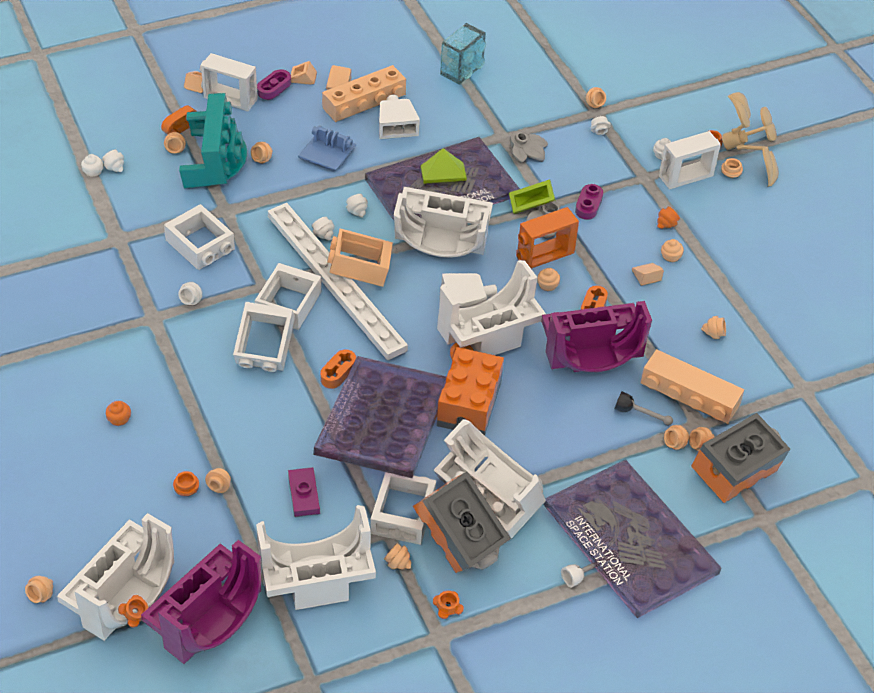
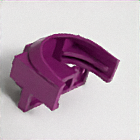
M645 301L636 302V307L634 303L542 315L541 322L547 337L545 352L551 369L567 367L572 369L573 372H602L621 366L631 358L644 357L647 338L652 324V318ZM617 329H623L620 333L616 334Z
M237 540L232 545V552L220 543L141 614L142 621L162 636L164 649L183 664L195 653L217 647L228 640L242 626L257 601L258 595L261 592V556L240 540ZM227 577L224 585L222 586V581Z

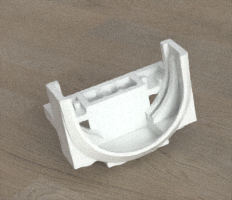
M404 187L403 192L398 195L394 211L395 239L405 240L413 248L438 257H459L469 253L484 255L493 203ZM414 213H416V214H421L422 217L420 218V217H418L417 215H415Z
M519 260L511 279L503 289L488 300L467 308H459V300H454L446 289L447 285L443 284L440 287L438 331L448 345L457 342L460 348L471 345L474 351L497 355L521 347L524 327L541 322L542 315L546 314L534 298L537 276L525 261Z
M356 506L354 518L344 530L331 537L310 543L288 544L275 541L267 535L264 521L256 524L258 552L261 556V575L267 597L292 593L295 610L349 601V583L376 578V570L370 550L371 530L364 506Z
M148 513L142 519L143 527L129 519L57 596L59 603L80 615L83 628L104 641L116 628L124 627L128 624L126 617L118 612L119 605L122 603L126 604L133 595H139L150 607L162 593L170 576L172 566L175 563L172 527ZM140 551V553H139V555H138V557H137V560H136V562H135L134 557H135L136 554Z

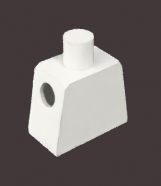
M390 95L386 100L380 102L379 139L419 136L420 119L409 99H399L397 95Z
M477 273L442 274L441 286L443 284L447 285L446 289L453 299L459 300V308L475 306L497 294L496 285L483 286L481 277Z

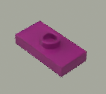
M314 468L288 470L294 517L320 514Z

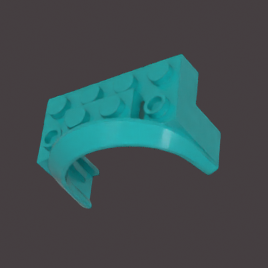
M226 93L208 94L206 111L187 112L186 119L189 123L191 136L203 137L201 154L204 164L180 165L179 172L184 188L227 184V180L236 175L246 162L247 146L243 140L242 132H238L235 118H231L232 105L230 101L227 102Z

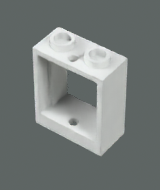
M210 53L206 60L202 61L200 72H202L201 87L203 88L204 98L208 99V94L226 93L227 102L230 101L232 107L249 111L258 100L256 67ZM217 73L239 79V89L219 84Z
M708 131L665 144L659 177L670 190L714 176L721 145L719 140ZM702 154L700 162L681 167L683 159Z
M201 204L164 224L166 241L197 270L210 265L212 262L235 250L234 233ZM206 227L217 238L197 248L186 237Z
M278 263L255 299V303L286 308L271 303L280 287L306 294L297 311L293 310L295 316L293 328L299 330L321 294V276Z
M245 302L233 353L236 364L243 368L261 367L268 372L283 371L295 321L293 309ZM252 321L284 326L277 358L245 353Z
M386 470L371 516V534L421 545L427 524L422 522L420 517L418 520L382 512L389 489L427 497L436 490V480L404 474L400 471Z

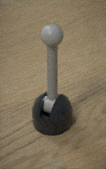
M621 391L614 409L625 413L635 409L662 420L665 425L673 423L671 416H662L640 407L634 403L631 395Z

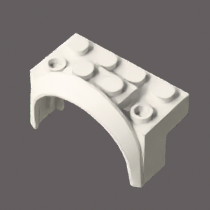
M462 420L445 438L444 441L451 452L434 469V472L445 484L453 478L468 472L512 539L546 501L543 495L542 480L536 474L533 476L504 453L470 421ZM485 457H488L487 460L478 468V470L475 471L476 466Z

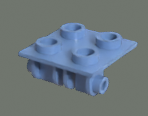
M314 126L312 129L314 137L298 157L337 171L356 147V144L353 143L350 136L339 134V132L334 133L333 130L328 131V129L322 126Z

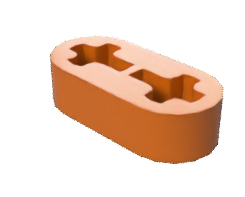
M189 105L180 108L164 119L161 125L162 131L167 135L172 132L182 133L190 128L186 119L187 112L197 111Z
M601 286L590 287L581 305V310L605 307L608 296L607 290Z
M340 350L321 369V383L324 387L330 389L337 388L356 368L355 353L351 350Z

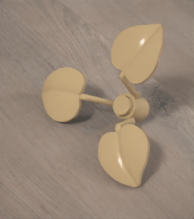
M740 92L730 94L728 97L736 108L741 125L732 129L731 132L722 135L723 144L727 150L736 147L738 150H762L768 175V187L775 183L779 175L773 152L769 151L768 147L744 145L748 142L747 136L765 130L769 141L776 140V128L772 122L770 111L767 107H762L760 110L763 127L745 132V130L741 131L742 128L750 126L749 118L751 117L749 104L744 94Z

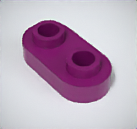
M283 69L273 71L257 84L258 96L265 100L275 98L291 85L290 72Z
M588 184L582 188L575 209V213L579 218L589 220L597 215L603 198V189L600 186Z

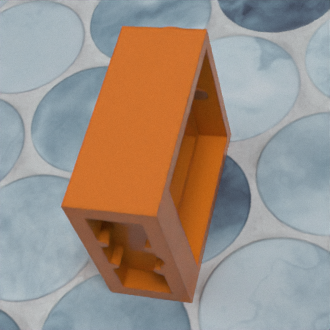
M566 207L520 223L518 249L516 250L518 260L525 261L532 269L573 254L575 252L579 220ZM557 232L556 238L534 245L535 239Z

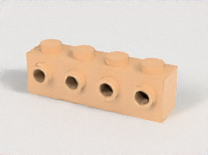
M394 65L322 92V108L335 122L380 105V102L386 100L390 95H397L398 97L406 95V78Z
M657 349L645 365L641 378V384L663 393L729 424L739 408L745 390Z

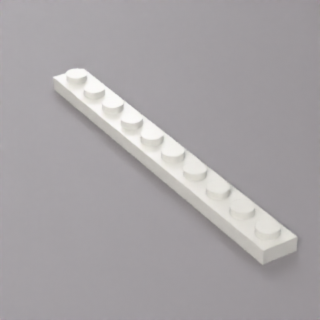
M285 203L268 210V218L316 275L321 276L322 283L387 361L407 352V343L351 278L329 273L331 264L327 263L328 250L289 204Z

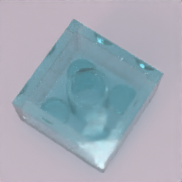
M465 23L444 40L441 49L440 75L460 85L463 81L469 79L475 71L481 69L485 62L486 32Z

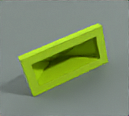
M444 148L421 165L423 184L467 180L464 163Z
M550 179L509 193L514 214L556 201Z

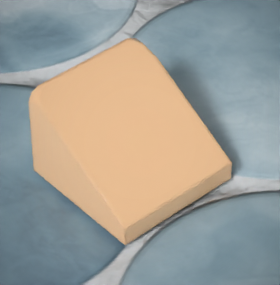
M310 61L292 67L291 83H315L317 71Z
M332 65L326 89L329 90L350 82L351 69Z
M198 71L186 73L184 88L203 93V88L201 87L202 73Z
M654 263L632 268L641 286L662 281L664 270Z

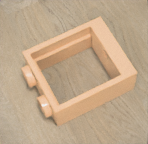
M340 228L338 236H333L327 260V263L331 264L329 273L383 287L389 270L393 242ZM342 251L353 255L365 257L368 259L378 261V263L376 264L361 259L345 256L340 254V252Z

